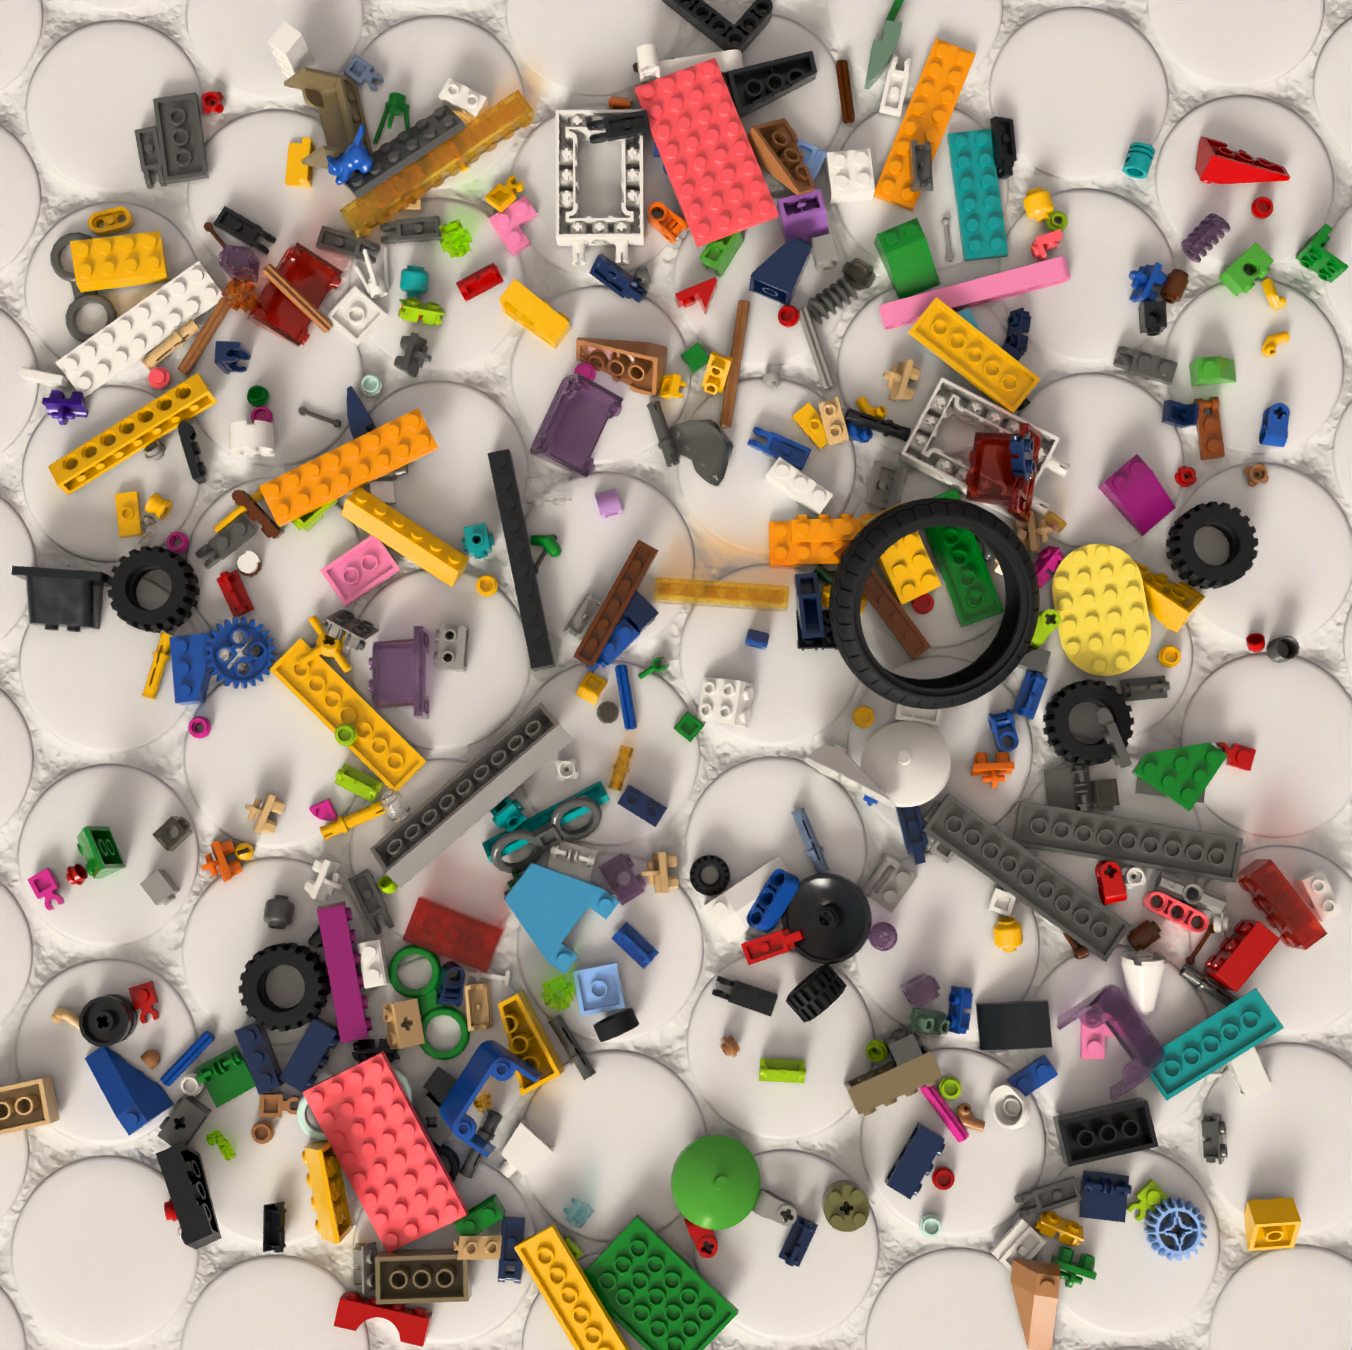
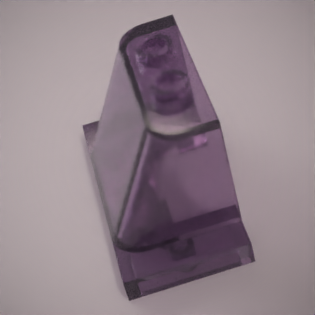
M414 626V639L373 642L372 657H369V670H372V679H369V692L372 693L373 707L375 709L414 708V717L429 719V697L426 696V653H429V631L423 626Z

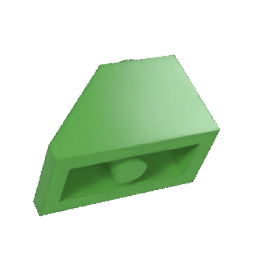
M1220 356L1196 358L1189 365L1191 386L1236 382L1234 360Z

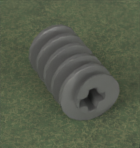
M839 278L836 284L832 283L829 286V289L825 288L822 290V293H817L815 298H810L808 305L815 320L822 324V316L828 320L830 318L829 311L833 315L837 314L836 306L843 310V301L850 305L849 297L856 301L858 296L847 281Z

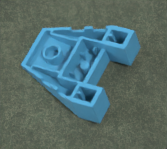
M532 862L504 897V900L546 961L564 974L578 958V955L563 940L581 916L590 907L607 919L620 902L613 894L596 882L584 880Z

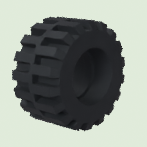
M825 964L801 981L789 993L786 1002L803 1022H808L834 1003L844 992L846 984L829 964Z

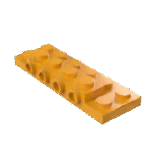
M828 514L818 515L817 519H809L808 515H796L795 519H791V521H769V566L838 565L839 560L834 555V552L850 540H853L862 529L860 522L875 514H862L861 518H853L852 514H841L836 519H831V515Z

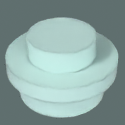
M372 374L363 377L360 382L361 391L370 397L378 395L382 390L380 378Z
M927 1214L921 1218L919 1228L924 1236L934 1238L941 1233L942 1222L938 1216Z

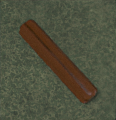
M838 60L836 62V72L843 122L848 124L855 121L848 61Z

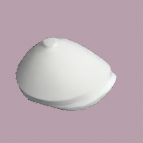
M1001 1084L993 1089L989 1097V1105L998 1124L1012 1130L1023 1127L1031 1115L1030 1104L1026 1097L1018 1089L1008 1084Z

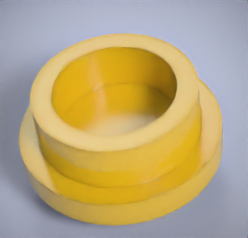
M482 575L476 582V589L480 595L490 597L497 592L498 582L491 575Z
M1167 645L1160 649L1158 660L1164 667L1171 668L1180 662L1181 653L1175 646Z
M860 706L854 710L852 719L857 727L867 728L873 724L875 715L871 708Z

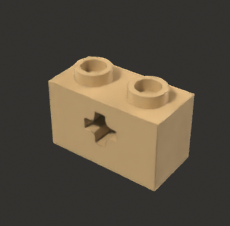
M417 998L383 1005L382 1015L387 1027L386 1039L390 1045V1050L425 1043Z

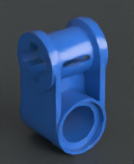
M1276 403L1264 411L1259 435L1260 444L1276 447L1285 446L1288 437L1287 429L1290 415L1288 406L1283 403Z
M1006 709V712L994 715L988 713V723L997 750L1009 753L1016 749L1019 740L1011 709ZM1003 737L1011 739L1012 746L1010 748L1002 745Z

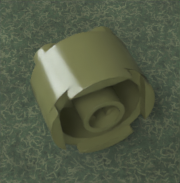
M839 1180L832 1183L823 1194L822 1209L828 1223L834 1229L842 1232H851L865 1225L869 1216L870 1206L860 1186L849 1180ZM847 1201L850 1206H848L847 1210H843L842 1206Z

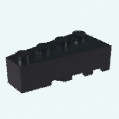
M813 51L728 71L727 82L730 95L739 118L741 119L815 80L817 68Z
M182 1142L156 1153L176 1217L182 1230L181 1237L184 1244L193 1249H199L221 1239L200 1153Z

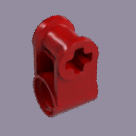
M1102 860L1098 862L1095 867V874L1102 904L1107 905L1126 901L1127 892L1119 865L1113 861ZM1110 867L1111 871L1108 872V875L1105 874L1104 871Z
M685 1218L686 1227L691 1238H693L699 1254L704 1258L713 1257L718 1250V1242L713 1230L699 1227ZM704 1241H708L709 1244L713 1243L711 1250L708 1251L707 1248H702Z

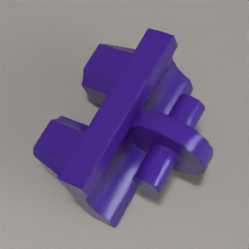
M51 390L48 398L43 397L42 404L46 406L47 414L51 415L52 418L58 419L60 425H67L68 420L75 419V417L88 416L82 392L73 391L70 399H65L63 392Z

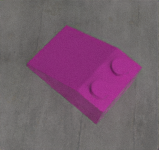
M1138 454L1098 487L1141 536L1145 535L1176 508L1153 471Z

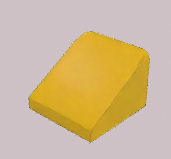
M588 671L579 685L576 695L595 705L608 681Z

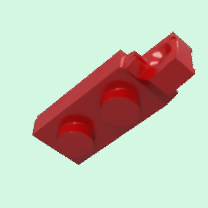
M789 928L781 929L744 942L741 946L748 965L791 951V949L796 948L794 942L804 939L805 935L803 929L793 933L790 932Z

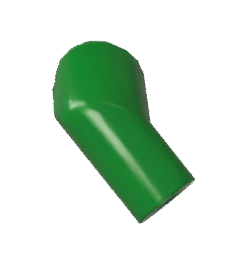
M531 536L530 542L532 546H542L553 557H558L561 554L562 549L553 536Z

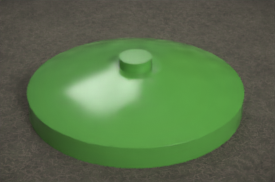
M723 1135L700 1137L688 1144L675 1161L671 1175L673 1199L681 1214L699 1227L711 1230L733 1227L749 1215L758 1199L760 1173L756 1160L748 1148L734 1138Z

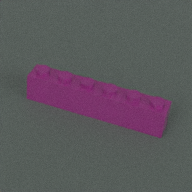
M345 901L318 906L317 914L341 1043L366 1039L369 1036V1031L372 1030L371 1018L366 1017L365 1009H368V1000L366 995L362 996L361 987H364L362 973L358 974L357 965H360L358 951L354 952L353 943L357 942L355 929H350L349 921L353 920L351 907H346Z

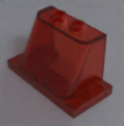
M1020 423V436H1024L1030 430L1031 439L1034 440L1032 460H1035L1036 464L1035 472L1031 474L1027 481H1024V475L1021 478H1015L1014 474H1012L1011 457H1019V454H1010L1009 438H1011V434L975 432L973 450L969 454L970 472L966 475V484L968 485L966 498L974 502L1007 506L1008 512L1020 522H1029L1041 434L1029 423Z

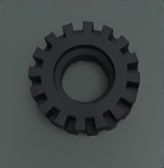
M702 856L691 867V884L696 891L703 895L713 896L719 894L729 883V868L725 861L717 856ZM712 866L717 869L719 877L715 883L706 884L701 879V872L705 867Z

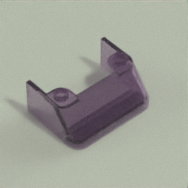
M1109 984L1058 1017L1057 1028L1059 1030L1079 1018L1084 1026L1091 1029L1105 1023L1132 1059L1123 1067L1122 1076L1124 1079L1110 1087V1099L1112 1102L1140 1085L1164 1059L1165 1051L1163 1045L1122 990L1116 985Z

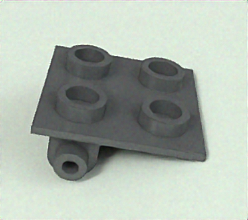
M339 610L325 618V621H327L323 626L325 634L340 641L345 632H347L343 643L346 644L348 642L347 645L355 650H363L366 645L364 641L379 632L371 622L361 621L355 618L352 612L347 610Z
M1088 765L1044 770L1048 805L1080 811L1094 809Z

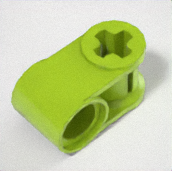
M1048 609L1038 615L1035 633L1029 645L1034 650H1037L1060 624L1061 617L1056 610ZM1051 615L1053 617L1051 619L1052 623L1046 624L1047 618L1045 616Z

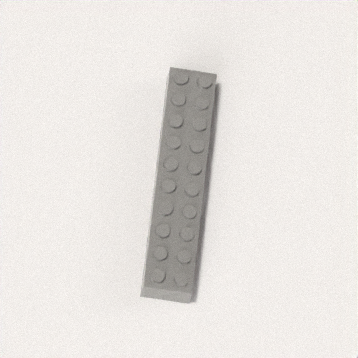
M541 702L370 848L384 873L400 888L573 740Z

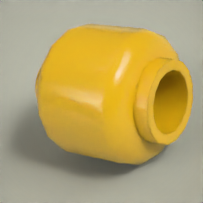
M1042 187L1026 192L1023 205L1029 219H1036L1037 222L1047 220L1049 214L1054 210L1050 192L1043 190Z
M1014 917L999 918L998 922L993 925L994 944L998 948H1002L1004 952L1015 951L1016 947L1021 946L1023 943L1021 923L1016 921Z

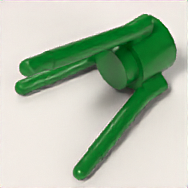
M396 92L389 94L388 102H386L384 113L375 134L374 144L378 143L389 113L387 125L389 129L392 127L394 115L399 116L402 112L404 113L405 130L410 129L409 105L406 104L405 95Z

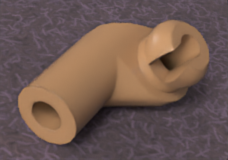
M960 1104L957 1107V1116L964 1127L983 1132L985 1121L973 1117L969 1104Z

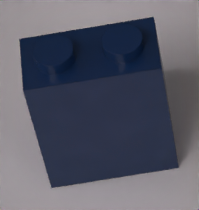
M794 238L789 239L752 272L749 290L781 304L790 305L808 264L812 246L801 238H797V240Z

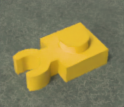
M510 176L505 186L499 183L485 196L486 202L502 213L516 200L515 194L523 191V182L520 181L516 184L515 176Z

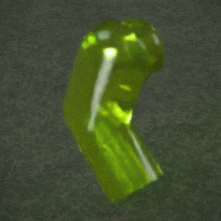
M214 1130L206 1136L207 1143L210 1146L217 1144L226 1161L235 1157L236 1153L230 1142L220 1131Z

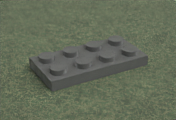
M197 93L153 99L164 182L166 184L209 178Z

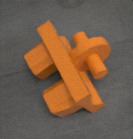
M997 752L995 754L996 763H988L987 753H976L971 768V776L988 775L982 776V782H990L991 788H997V782H1005V775L1012 774V770L1015 769L1014 762H1010L1008 752Z
M219 840L212 842L210 846L216 860H213L211 853L205 855L207 864L201 867L203 871L210 869L213 877L218 875L216 868L218 866L225 883L230 881L233 876L242 872V867L239 860L228 864L226 862L225 856L235 852L231 840L220 843Z

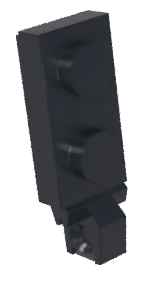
M994 116L990 119L994 163L997 166L998 179L1005 180L1013 175L1012 167H1014V161L1017 160L1014 125L1012 119Z

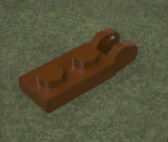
M238 489L233 491L231 495L233 501H235L237 506H244L247 509L245 512L253 522L257 520L261 524V531L269 539L271 537L278 539L284 534L280 527L245 490Z

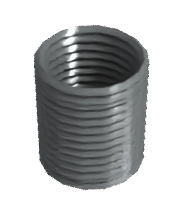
M1282 636L1269 642L1266 651L1272 661L1280 663L1295 658L1299 653L1300 647L1297 640L1292 636ZM1279 641L1287 645L1289 650L1287 657L1279 654L1277 649Z

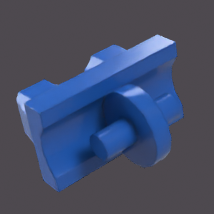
M1156 262L1155 265L1140 266L1138 271H1130L1129 278L1133 281L1131 287L1134 290L1129 300L1132 302L1156 301L1158 293L1151 288L1153 284L1157 287L1164 284L1167 275L1161 271L1163 265Z

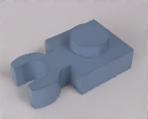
M356 54L343 71L344 75L352 78L360 86L367 82L369 88L374 92H377L378 89L373 82L375 80L384 82L382 75L376 72L372 73L374 67Z

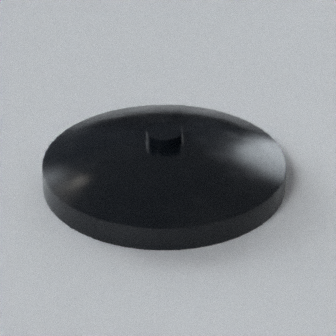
M820 873L809 876L799 882L798 890L782 915V925L784 930L789 928L791 933L803 929L805 938L794 942L796 946L794 950L801 956L819 964H836L851 958L864 946L871 931L872 915L866 896L855 883L841 875Z

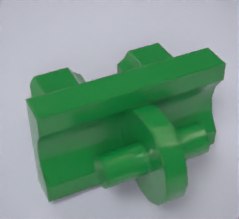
M1061 1246L1057 1256L1052 1255L1051 1263L1059 1264L1060 1269L1067 1271V1273L1060 1271V1278L1065 1279V1286L1072 1288L1074 1283L1082 1284L1083 1278L1076 1276V1274L1095 1280L1097 1275L1093 1270L1095 1257L1081 1253L1078 1264L1072 1262L1075 1251Z

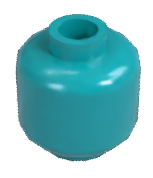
M407 265V268L401 271L400 289L407 292L406 296L420 298V294H425L428 291L429 273L424 271V267Z

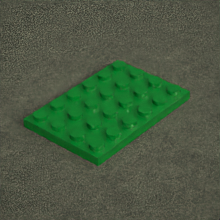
M638 1214L584 1271L585 1276L608 1314L646 1350H704L739 1311Z

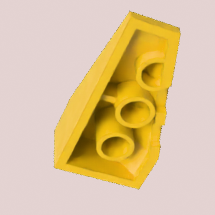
M1134 561L1142 575L1148 609L1166 628L1177 633L1186 624L1206 596L1181 581L1176 584L1167 580L1168 576L1160 573V575L1151 573L1147 566Z

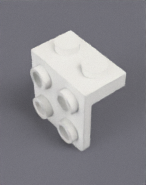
M705 677L702 681L697 719L702 722L729 724L748 728V723L751 719V703L754 698V684L741 680Z

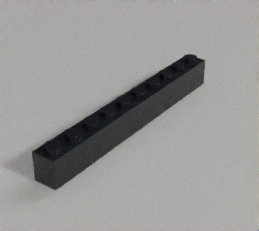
M510 449L488 453L531 668L533 671L555 667L512 454Z

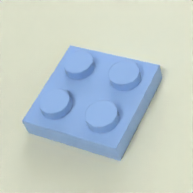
M617 962L572 971L580 1016L625 1008Z

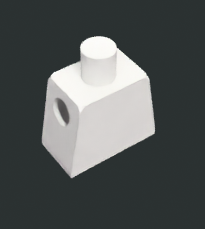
M522 1119L501 1152V1155L507 1161L499 1170L507 1178H510L516 1170L525 1176L550 1156L554 1151V1147Z

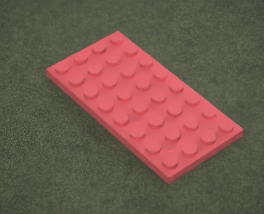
M715 58L634 88V93L641 109L647 110L651 135L697 248L778 218L779 213Z
M384 1051L302 1092L387 1252H392L468 1214V1209Z

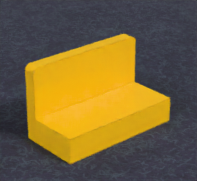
M302 137V143H289L285 178L287 186L312 187L314 166L303 165L301 161L315 151V144L312 138Z

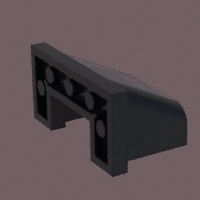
M12 566L11 575L26 580L29 624L45 626L46 630L58 631L59 627H67V631L80 632L81 628L100 629L104 586L112 587L108 585V579L113 578L112 576L97 571Z

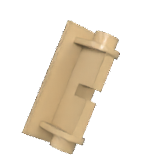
M839 397L819 403L818 407L829 446L837 443L838 445L845 444L846 440H849L850 437Z
M502 1235L459 1236L457 1241L453 1242V1250L458 1252L457 1260L500 1259Z

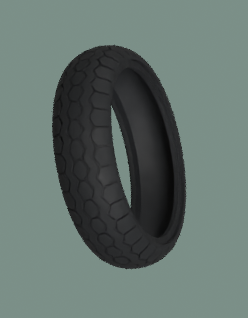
M951 498L918 499L900 504L883 512L863 527L847 546L836 567L829 597L830 624L836 646L846 665L873 692L889 701L911 708H950L971 702L987 694L1001 684L1018 666L1029 648L1037 626L1040 603L1039 585L1033 562L1022 541L996 515L982 507L962 500ZM936 526H954L967 529L982 539L990 548L1003 573L1006 603L1004 616L995 638L979 658L969 666L948 676L934 679H913L888 671L878 663L871 653L861 626V598L870 571L890 546L908 534Z

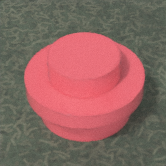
M156 367L150 371L148 380L154 388L163 389L169 385L171 375L165 368Z

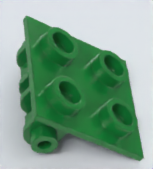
M237 1046L196 1067L199 1073L196 1077L200 1083L204 1082L216 1107L255 1087L251 1073Z

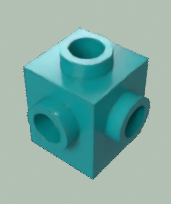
M482 523L463 527L465 538L462 539L464 552L468 551L471 557L474 556L475 559L487 557V553L492 552L491 546H495L493 533L488 532L487 525Z
M508 796L490 810L494 816L492 818L493 822L499 829L504 827L508 832L513 831L527 819L522 813L524 807L516 798L512 801Z

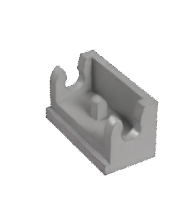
M591 593L587 594L564 631L582 641L604 601L595 598Z

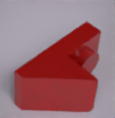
M716 277L675 293V301L678 308L682 306L685 308L690 307L696 303V300H699L704 314H706L717 288Z

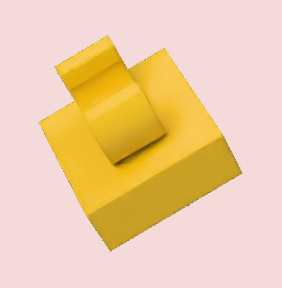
M675 373L664 375L659 397L664 399L683 398L684 395L678 392L679 387H686L687 385L684 381H681L682 376Z

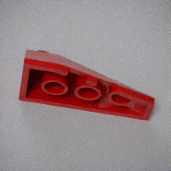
M1203 136L1199 140L1195 170L1199 179L1204 183L1236 184L1289 181L1290 175L1283 166L1261 157L1254 160L1253 157L1246 154V151L1241 149L1238 153L1226 148L1228 144Z

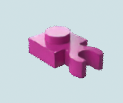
M46 868L27 879L38 899L45 897L44 904L47 910L54 909L52 905L53 899H56L59 905L64 904V898L55 892V890L60 888V885L50 868Z

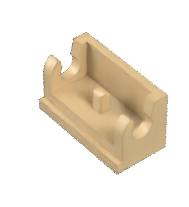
M490 982L466 984L464 988L468 1032L492 1028Z

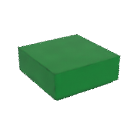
M698 342L681 354V358L693 374L707 365L710 358Z
M687 711L673 729L691 743L705 725Z

